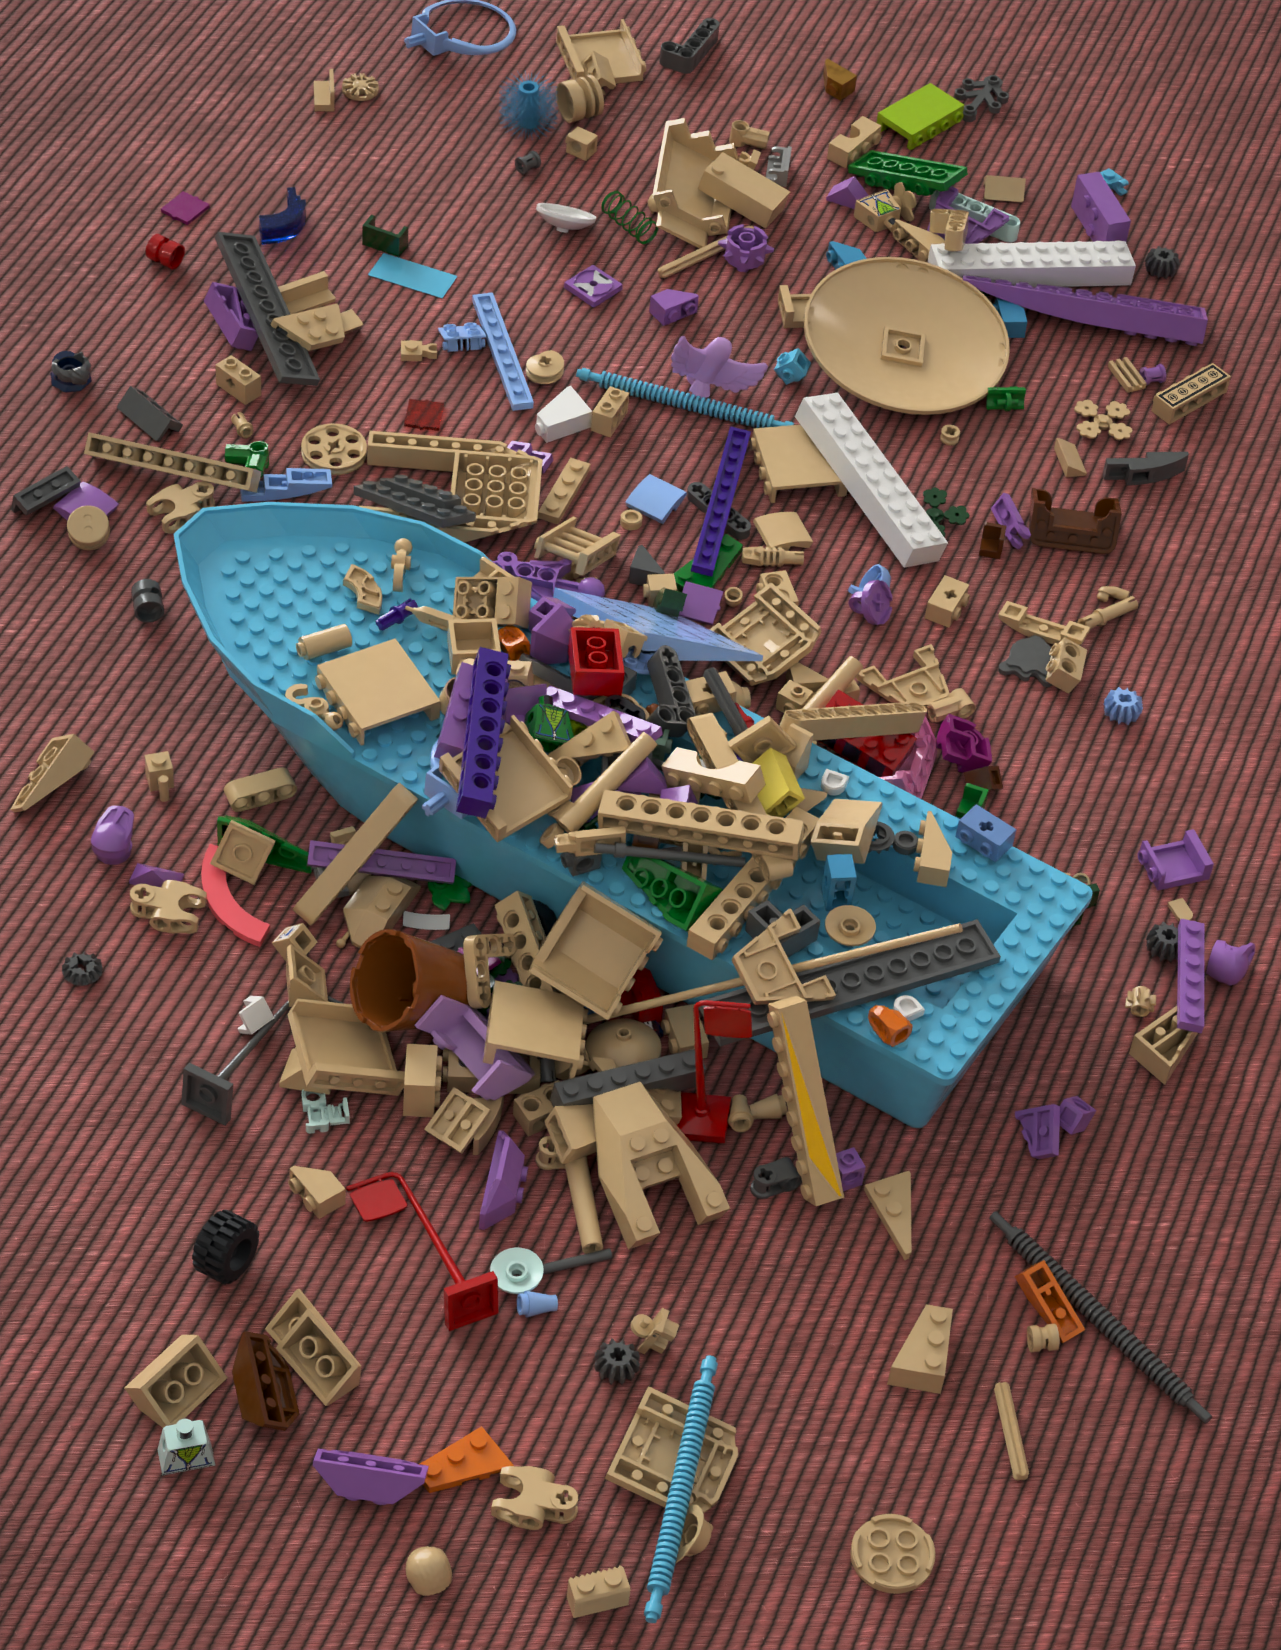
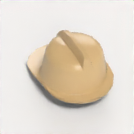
M693 1504L688 1507L676 1563L682 1560L684 1556L690 1557L701 1553L709 1544L713 1525L704 1519L703 1510L699 1505Z

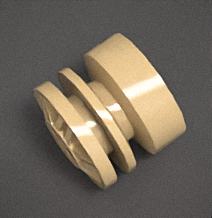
M590 74L579 77L576 80L571 79L557 84L556 100L558 109L566 122L572 123L582 120L584 117L590 118L602 114L604 110L603 93L598 80Z

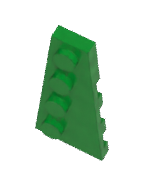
M725 534L721 542L713 576L691 572L692 559L674 573L677 590L682 592L686 581L715 589L717 582L721 581L724 577L725 571L732 566L741 554L743 544Z

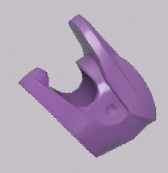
M111 806L98 820L91 837V845L94 854L101 862L116 865L123 863L129 858L132 849L131 837L134 814L130 809L123 806Z
M1217 940L1209 958L1206 974L1218 982L1229 986L1237 984L1245 976L1253 960L1255 944L1249 943L1240 947L1228 945L1226 941Z

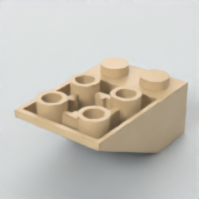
M456 577L453 616L461 619L496 618L497 628L509 625L519 629H528L532 582L521 577Z
M834 799L817 821L813 832L811 845L816 859L826 861L827 855L852 854L854 863L865 864L883 805L882 802Z

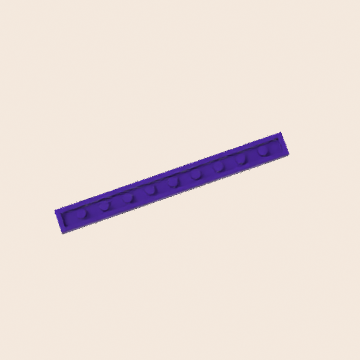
M730 426L691 572L713 576L751 431Z

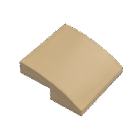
M796 512L771 513L753 520L763 541L769 548L776 547L778 549V547H782L784 551H789L791 546L810 548L813 542Z
M453 1087L424 1130L462 1154L492 1111Z

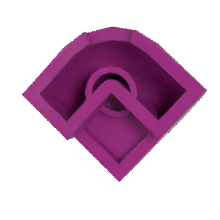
M948 714L941 724L936 740V748L942 750L943 759L957 764L958 772L962 773L989 766L992 763L989 739L984 738L975 729L976 724Z

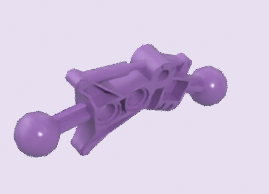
M502 552L498 555L497 560L492 561L514 577H521L531 581V598L539 601L542 597L553 598L555 588L600 597L605 595L604 584L595 577L585 578L580 583L562 579L564 575L571 571L572 561L568 559L561 561L530 560V562L517 561V556L514 553Z

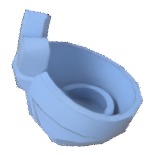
M880 564L872 566L861 579L859 587L851 584L848 592L854 594L855 592L863 591L865 585L872 580L884 581L890 588L891 576L889 571Z

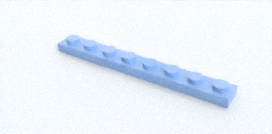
M493 292L472 295L474 308L486 335L488 346L512 411L533 408L534 401Z

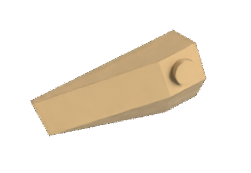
M75 734L52 738L36 761L39 767L35 771L30 772L28 776L31 780L30 784L25 785L21 789L11 810L13 812L27 810L77 773L85 770L91 763L90 758L94 751Z

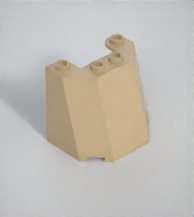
M582 881L542 943L539 952L530 965L529 972L608 1020L611 1015L615 1017L623 1005L619 1002L624 990L629 992L636 980L633 978L636 970L642 971L649 960L646 954H649L651 950L656 952L663 941V938L660 937L662 931L590 884Z

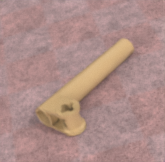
M849 656L802 709L825 708L836 691L839 689L843 692L863 669L862 664L856 658ZM816 740L812 741L813 744L817 745Z
M642 732L574 803L567 801L547 814L555 818L557 824L565 832L578 831L599 809L604 790L616 791L657 747V743L647 733Z
M551 1136L543 1137L539 1142V1152L535 1158L537 1166L543 1170L566 1169L582 1251L587 1254L602 1250L603 1243L587 1156L567 1164H562Z

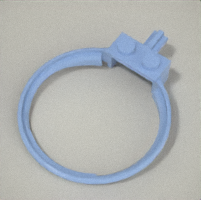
M444 0L426 7L422 14L413 16L411 36L405 38L404 42L407 48L421 45L433 56L447 51L465 55H487L507 48L515 39L516 26L513 19L506 12L490 3L480 0ZM466 3L480 5L496 11L505 18L510 31L502 41L493 45L480 46L455 38L451 40L448 38L449 34L447 31L436 34L427 27V24L429 22V15L434 9L449 4Z
M437 740L431 751V770L426 773L424 794L430 799L422 805V809L425 810V815L429 817L444 807L460 819H463L467 814L456 812L458 793L451 785L441 779L442 774L439 771L440 759L434 757L438 743Z

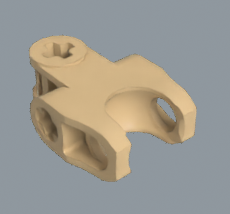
M206 481L197 482L185 489L179 484L171 485L162 489L146 502L147 512L153 516L169 513L161 520L162 529L168 534L175 533L202 508L215 507V500L213 498L214 487L210 482ZM163 501L160 505L153 508L157 502ZM176 520L174 525L169 526L172 521Z
M165 880L161 887L137 884L130 890L132 901L130 904L131 913L138 918L150 919L149 923L152 928L172 934H191L197 932L199 918L183 910L186 908L199 909L205 907L207 893L204 890L176 880ZM143 890L146 891V896H143ZM190 895H195L200 899L192 898ZM182 922H188L191 925H185Z
M506 1466L501 1469L500 1483L519 1491L521 1494L514 1499L498 1498L493 1500L491 1515L516 1527L529 1530L541 1529L544 1520L568 1524L575 1520L577 1516L578 1494L571 1486L555 1484L554 1474L546 1469L532 1466Z

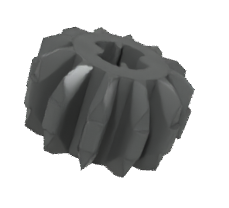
M1158 246L1156 249L1151 248L1145 258L1146 271L1150 272L1151 276L1156 275L1158 278L1164 277L1167 279L1168 276L1173 277L1177 269H1179V254L1174 253V249L1169 250L1166 247L1161 248Z
M1164 921L1160 925L1155 924L1147 934V951L1151 952L1152 957H1159L1160 962L1164 959H1167L1170 963L1174 959L1178 960V928L1174 927V923L1167 925Z
M613 1338L609 1344L602 1342L600 1350H597L595 1353V1372H600L601 1380L609 1378L610 1385L614 1383V1380L619 1381L621 1385L625 1383V1379L632 1381L635 1373L640 1368L639 1352L634 1351L633 1343L625 1345L624 1338L620 1343H616Z

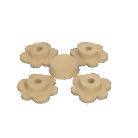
M1091 400L1077 402V406L1074 409L1076 413L1081 414L1083 417H1094V422L1083 421V424L1077 425L1076 429L1080 432L1081 436L1094 439L1101 433V430L1110 429L1109 435L1113 436L1116 440L1130 438L1132 428L1124 423H1112L1111 419H1123L1124 416H1128L1130 410L1126 408V404L1112 401L1110 405L1106 406L1108 415H1097L1098 406L1093 404Z

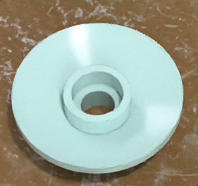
M515 1247L500 1252L493 1259L490 1272L494 1271L500 1290L510 1294H521L524 1291H531L539 1285L543 1278L544 1268L537 1254L525 1248Z

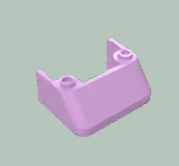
M440 995L415 1026L417 1029L430 1033L434 1037L432 1041L440 1049L444 1050L447 1048L452 1050L479 1080L472 1089L475 1094L480 1095L487 1101L489 1099L497 1100L530 1081L535 1072L517 1052L496 1049L493 1064L483 1063L488 1019L477 1009Z

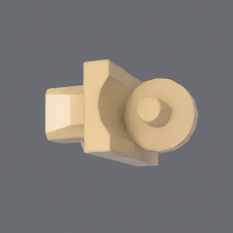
M662 1308L653 1320L644 1314H639L633 1318L631 1330L636 1336L645 1338L639 1346L638 1352L645 1354L649 1349H653L662 1354L668 1341L672 1342L675 1338L679 1324L667 1319L668 1310Z

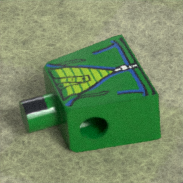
M543 695L538 698L539 704H536L526 713L525 725L533 739H537L541 743L543 751L551 753L572 739L574 735L568 711L563 708L554 707L553 697Z

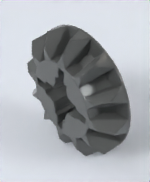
M877 821L873 836L877 834L878 839L871 841L868 853L873 850L880 854L882 850L888 851L890 846L894 844L895 835L893 830L885 823Z
M85 951L82 954L74 952L72 957L65 958V963L62 965L64 978L71 984L79 986L94 983L100 978L103 971L101 959H97L94 953L88 955ZM78 964L86 967V973L81 968H78Z

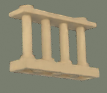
M573 516L536 539L534 557L539 559L548 552L575 562V565H577L575 573L584 576L616 555L621 534L612 532L603 538L575 528L577 518Z

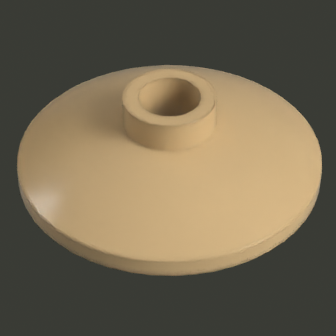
M843 905L834 908L828 913L825 919V929L829 937L839 944L860 946L873 938L876 931V923L872 915L865 909L853 905Z

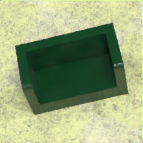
M370 215L362 225V245L400 257L408 246V227L404 226L398 234L375 227V216Z

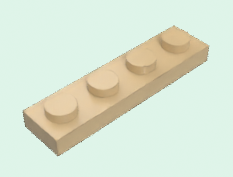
M570 457L539 509V519L559 524L588 475L590 463Z

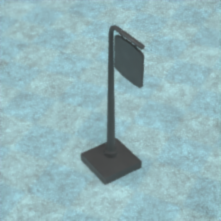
M328 996V1002L342 1003ZM287 1001L273 1015L274 1019L264 1025L217 1076L188 1063L183 1070L181 1104L218 1123L226 1125L231 1120L233 1083L227 1081V1079L289 1008V1002Z

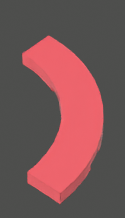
M210 844L205 853L201 870L202 889L207 893V905L215 918L222 925L232 930L235 936L250 944L261 947L270 931V924L253 917L235 901L228 888L227 872L210 864L218 846Z

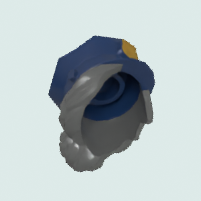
M61 351L54 356L51 365L52 372L50 373L52 386L63 392L82 391L92 381L90 374L91 364L83 352L75 354L71 351Z

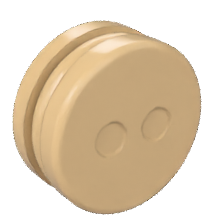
M81 506L75 509L68 518V535L76 547L83 550H95L107 542L110 535L109 520L107 515L98 507Z

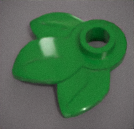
M455 875L453 884L428 882V889L432 894V902L437 908L445 911L449 907L450 902L470 903L468 888L472 884L467 880Z

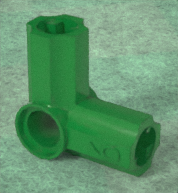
M255 441L249 445L226 444L225 462L245 465V467L262 471L260 477L262 478L265 469L269 467L268 444L263 441Z

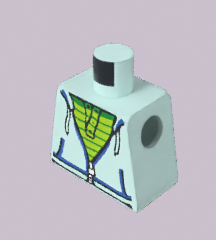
M181 1419L177 1424L165 1426L162 1429L158 1446L162 1475L215 1466L211 1441L202 1420L191 1421L189 1419Z

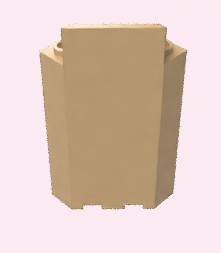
M685 118L666 121L653 190V198L658 209L656 227L698 248L707 245L708 236L728 233L731 208L698 189L704 170L722 152L737 161L739 160L734 143L715 146L710 131L690 134Z

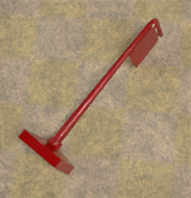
M701 1000L693 1007L696 1094L681 1092L682 1118L677 1126L690 1141L725 1143L732 1102L729 1096L706 1095L699 1007L708 1006L704 1007L706 1034L729 1038H751L752 1014L750 1010H746L750 1009L751 1005L747 1003Z
M388 1172L346 1187L347 1191L357 1188V1190L350 1193V1198L363 1221L368 1222L393 1215L407 1208L408 1205L394 1180L382 1181L389 1177H395L399 1180L455 1282V1285L444 1288L445 1325L449 1331L499 1314L498 1278L494 1271L469 1280L464 1279L417 1199L400 1174Z

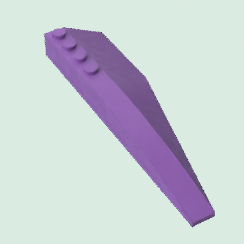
M963 275L964 281L969 282L980 291L1041 313L1080 323L1123 330L1128 335L1141 333L1151 339H1157V336L1165 337V340L1169 342L1182 340L1185 341V344L1197 346L1198 343L1203 344L1208 319L1205 308L1125 294H1117V297H1112L1108 292L1100 291L1096 295H1092V292L1084 289H1077L1075 293L1068 287L1037 284L1036 288L1028 285L1027 282H1019L1016 285H1012L1010 281L997 279L993 283L990 278Z

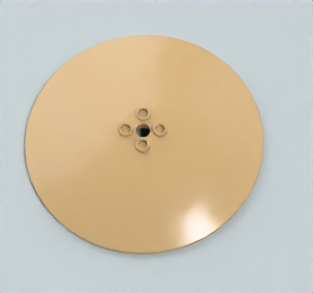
M875 257L851 262L834 270L820 281L811 293L805 309V338L819 366L834 382L849 393L884 409L908 414L930 415L966 408L987 396V388L997 386L1004 375L1010 353L1008 333L1000 314L993 304L975 286L964 281L960 276L927 262L900 257ZM899 345H903L907 349L900 348Z

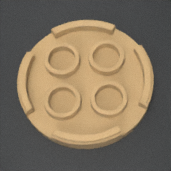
M898 1514L877 1515L855 1532L850 1550L852 1565L858 1576L872 1588L886 1593H906L920 1587L929 1578L935 1562L934 1543L929 1534H926L921 1527L912 1522L913 1519Z

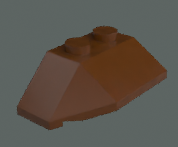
M244 1331L241 1334L232 1369L241 1417L261 1427L286 1431L300 1415L289 1367L279 1352L270 1344L271 1340L267 1335Z

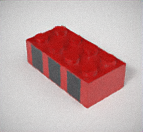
M838 689L825 708L863 704ZM910 733L817 741L875 776L885 777L894 776L895 772L901 768L911 754L917 738Z

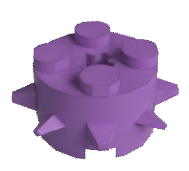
M744 224L734 226L728 231L726 239L718 241V245L725 248V254L723 255L725 260L736 267L739 272H747L749 269L763 265L765 254L774 252V248L767 245L769 237L757 226H754V229L744 228Z

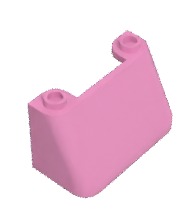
M926 716L919 732L910 733L917 740L911 754L901 768L895 772L894 776L879 777L922 799L937 756L936 739Z

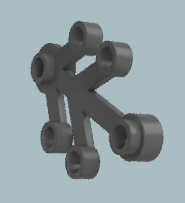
M990 75L984 78L983 81L976 82L966 78L963 80L962 88L955 89L954 98L956 100L962 101L967 98H975L971 104L964 106L963 121H975L977 109L984 100L989 106V111L994 114L1000 112L1001 104L1008 102L1009 94L1002 91L1003 82L998 76ZM974 88H983V89H981V90H973V91H971V90L974 89ZM990 92L995 93L997 101H994Z

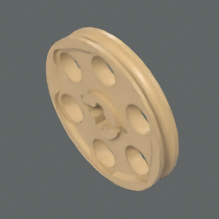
M334 423L323 424L305 434L301 443V455L304 462L311 469H330L331 475H344L357 470L365 462L367 443L363 435L350 426ZM331 432H334V433H337L338 435H336V436H329V435H327V434H328V433H331ZM354 439L358 442L349 443L347 440ZM312 440H316V441H319L320 443H319V444H311V443H309V442L312 441ZM351 454H356V455H358L359 457H358V458H351V457H349V455H351ZM318 455L322 458L312 459L311 456ZM333 462H338V463H340L341 465H340V466H332L331 463H333Z

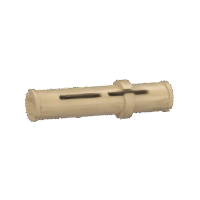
M1130 596L1104 609L1094 610L1092 614L1080 618L1078 623L1088 626L1090 629L1096 626L1102 627L1108 621L1136 610L1138 602L1137 600L1132 601L1135 597Z

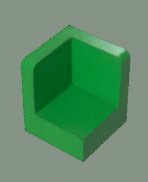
M966 783L956 817L962 818L976 804L985 809L989 790Z

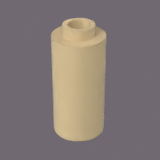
M341 624L299 637L298 643H296V650L300 657L310 660L351 647L352 636L347 625Z

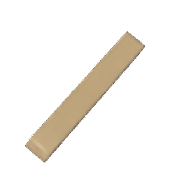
M399 782L292 910L312 926L414 806L418 798Z

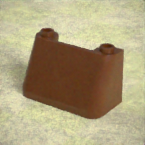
M1032 488L1029 519L1031 536L1029 538L1033 544L1108 554L1115 549L1122 515L1117 498L1105 497L1099 499L1096 502L1093 513L1051 507L1052 497L1048 491Z

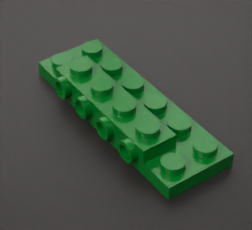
M870 150L848 165V173L865 177V183L871 187L882 186L885 189L894 190L895 185L902 182L905 191L915 192L917 195L923 196L932 195L936 190L946 191L968 175L967 167L874 150Z

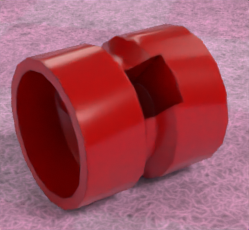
M154 234L148 241L145 253L147 258L160 262L161 265L174 270L182 263L185 248L173 240L170 241L169 238L160 234Z

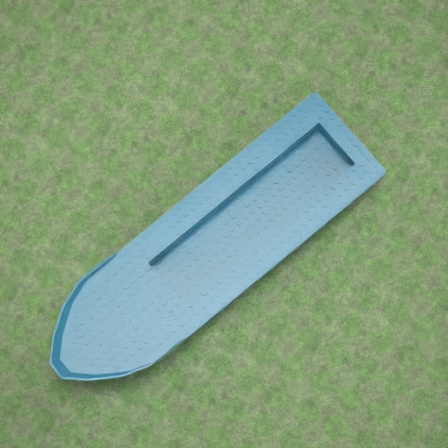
M260 502L206 507L197 512L174 533L182 585L209 642L221 657L229 676L267 715L310 773L341 807L365 823L391 790L400 782L418 798V801L388 835L387 838L415 854L453 858L456 860L455 875L467 880L478 889L500 901L518 890L532 896L533 900L546 904L554 911L557 919L572 895L575 894L582 881H585L662 931L660 937L663 938V941L656 952L651 950L649 954H646L649 960L644 967L651 971L657 987L669 994L740 977L732 962V958L753 940L745 931L746 922L743 924L738 936L732 937L729 940L728 946L722 954L718 953L713 960L687 947L688 931L668 922L662 916L663 913L658 907L649 901V897L645 892L638 888L624 872L622 866L627 856L625 858H615L611 854H602L599 869L572 876L568 868H564L560 857L562 853L556 852L555 845L547 849L539 841L544 831L553 823H557L555 818L548 814L543 815L498 843L476 816L467 815L460 819L444 807L433 816L430 815L428 817L425 815L422 805L430 799L424 794L426 773L431 770V751L439 739L445 718L441 711L440 718L433 721L428 718L424 711H420L366 730L364 745L361 746L357 739L350 735L348 726L344 721L341 728L333 731L315 713L285 697L286 690L290 686L306 684L308 686V695L295 697L296 699L320 697L327 701L326 694L323 690H319L315 682L317 665L396 638L439 698L446 683L451 678L456 677V674H451L447 643L448 631L419 621L414 614L406 617L403 623H395L383 631L379 630L376 620L388 613L392 606H399L410 598L415 600L418 607L427 606L453 615L456 577H473L480 571V559L483 556L489 559L482 551L425 522L354 505ZM406 538L411 541L413 547L412 552L408 555L411 556V568L403 574V592L393 591L394 569H391L392 555L397 554L394 549L396 541ZM351 564L370 573L378 587L381 588L382 607L379 615L358 609L356 594L351 589L343 586V579ZM533 598L530 601V609L538 602ZM341 624H346L352 636L351 647L310 660H305L298 655L296 643H298L299 637ZM529 626L528 629H520L531 645L532 631L529 630ZM569 660L566 663L547 664L571 677ZM637 673L636 689L629 696L633 697L644 708L652 703L659 705L650 674ZM329 705V712H337L333 705ZM740 706L747 716H751L754 724L764 719ZM723 711L713 713L719 725L727 733V740L729 741L736 737ZM688 731L679 738L669 737V739L673 740L670 754H665L664 762L677 747L698 752ZM812 743L808 768L797 779L800 788L823 791L821 789V780L826 769L849 776V782L842 794L836 796L827 794V797L807 811L808 813L820 818L834 799L882 802L883 805L878 818L879 822L888 825L893 830L894 835L900 831H910L918 838L923 839V835H918L921 820L926 821L927 812L931 811L952 851V859L946 887L918 883V872H914L913 869L915 858L920 857V853L915 852L911 855H902L894 850L893 845L890 846L888 851L882 850L880 854L872 850L867 854L865 864L854 863L857 879L852 905L863 908L872 915L876 923V931L873 938L866 944L845 946L835 942L826 932L825 919L830 911L825 910L821 890L826 861L817 860L812 845H810L806 856L796 862L793 876L782 879L777 890L773 889L767 899L782 914L790 908L793 911L805 905L821 920L817 940L788 957L791 965L958 923L963 924L978 919L1001 956L1000 962L991 966L810 1019L821 1078L912 1128H922L936 1113L1045 969L1060 942L1090 904L1092 890L1085 883L1013 846L997 862H994L955 837L959 818ZM602 756L589 759L580 767L582 778L574 787L594 782L601 775ZM442 775L441 779L449 784V782ZM641 793L642 795L649 796V793ZM705 795L699 802V805L728 809L723 798L715 800ZM877 834L873 836L872 841L878 839ZM633 838L626 842V846H632ZM660 843L659 849L676 847V845ZM724 849V850H720V852H723V851L729 852V851H736V850ZM742 852L741 857H745V864L752 857L751 853ZM665 860L680 868V861ZM707 864L706 881L724 890L743 867ZM745 986L683 1000V1002L695 1005L698 1001L745 988ZM903 995L912 996L925 1009L924 1015L910 1021L913 1026L912 1033L904 1042L891 1047L881 1040L868 1020L869 1010L875 1005H883L893 1009L894 1002L898 997ZM773 1031L750 1038L775 1052L772 1045Z

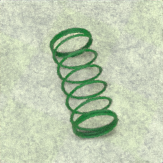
M613 191L604 198L601 205L602 212L608 214L625 231H629L630 235L636 237L639 243L647 244L657 235L658 227H655L653 235L648 240L640 241V236L650 229L652 223L656 226V222L652 221L650 217L645 218V213L638 212V207L632 206L630 200L625 201L622 193ZM613 194H619L609 204L608 211H605L604 205L608 198ZM620 196L616 207L609 211L612 202ZM625 202H629L630 208L623 216L616 218L617 211ZM637 208V213L631 221L623 224L624 217L630 209ZM615 213V218L611 217L610 214ZM642 213L644 215L643 220L636 228L630 230L632 221L638 214ZM622 218V224H620L617 220ZM629 224V230L624 225ZM650 224L649 228L641 234L642 230ZM636 230L635 235H633L631 231Z

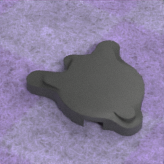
M1037 635L1020 639L1012 645L1008 659L999 664L998 671L1002 675L1014 674L1022 681H1028L1030 677H1035L1044 687H1051L1052 684L1046 681L1048 672L1046 671V666L1051 658V655H1049L1051 647L1045 642L1043 637Z

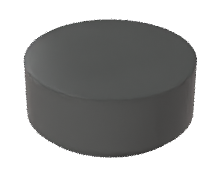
M900 831L895 834L893 848L899 854L911 855L916 852L918 837L910 831Z

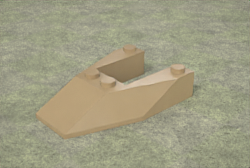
M641 1082L593 1097L598 1176L628 1250L652 1242L660 1234L643 1189L679 1178L698 1225L721 1218L730 1209L721 1185L698 1151Z

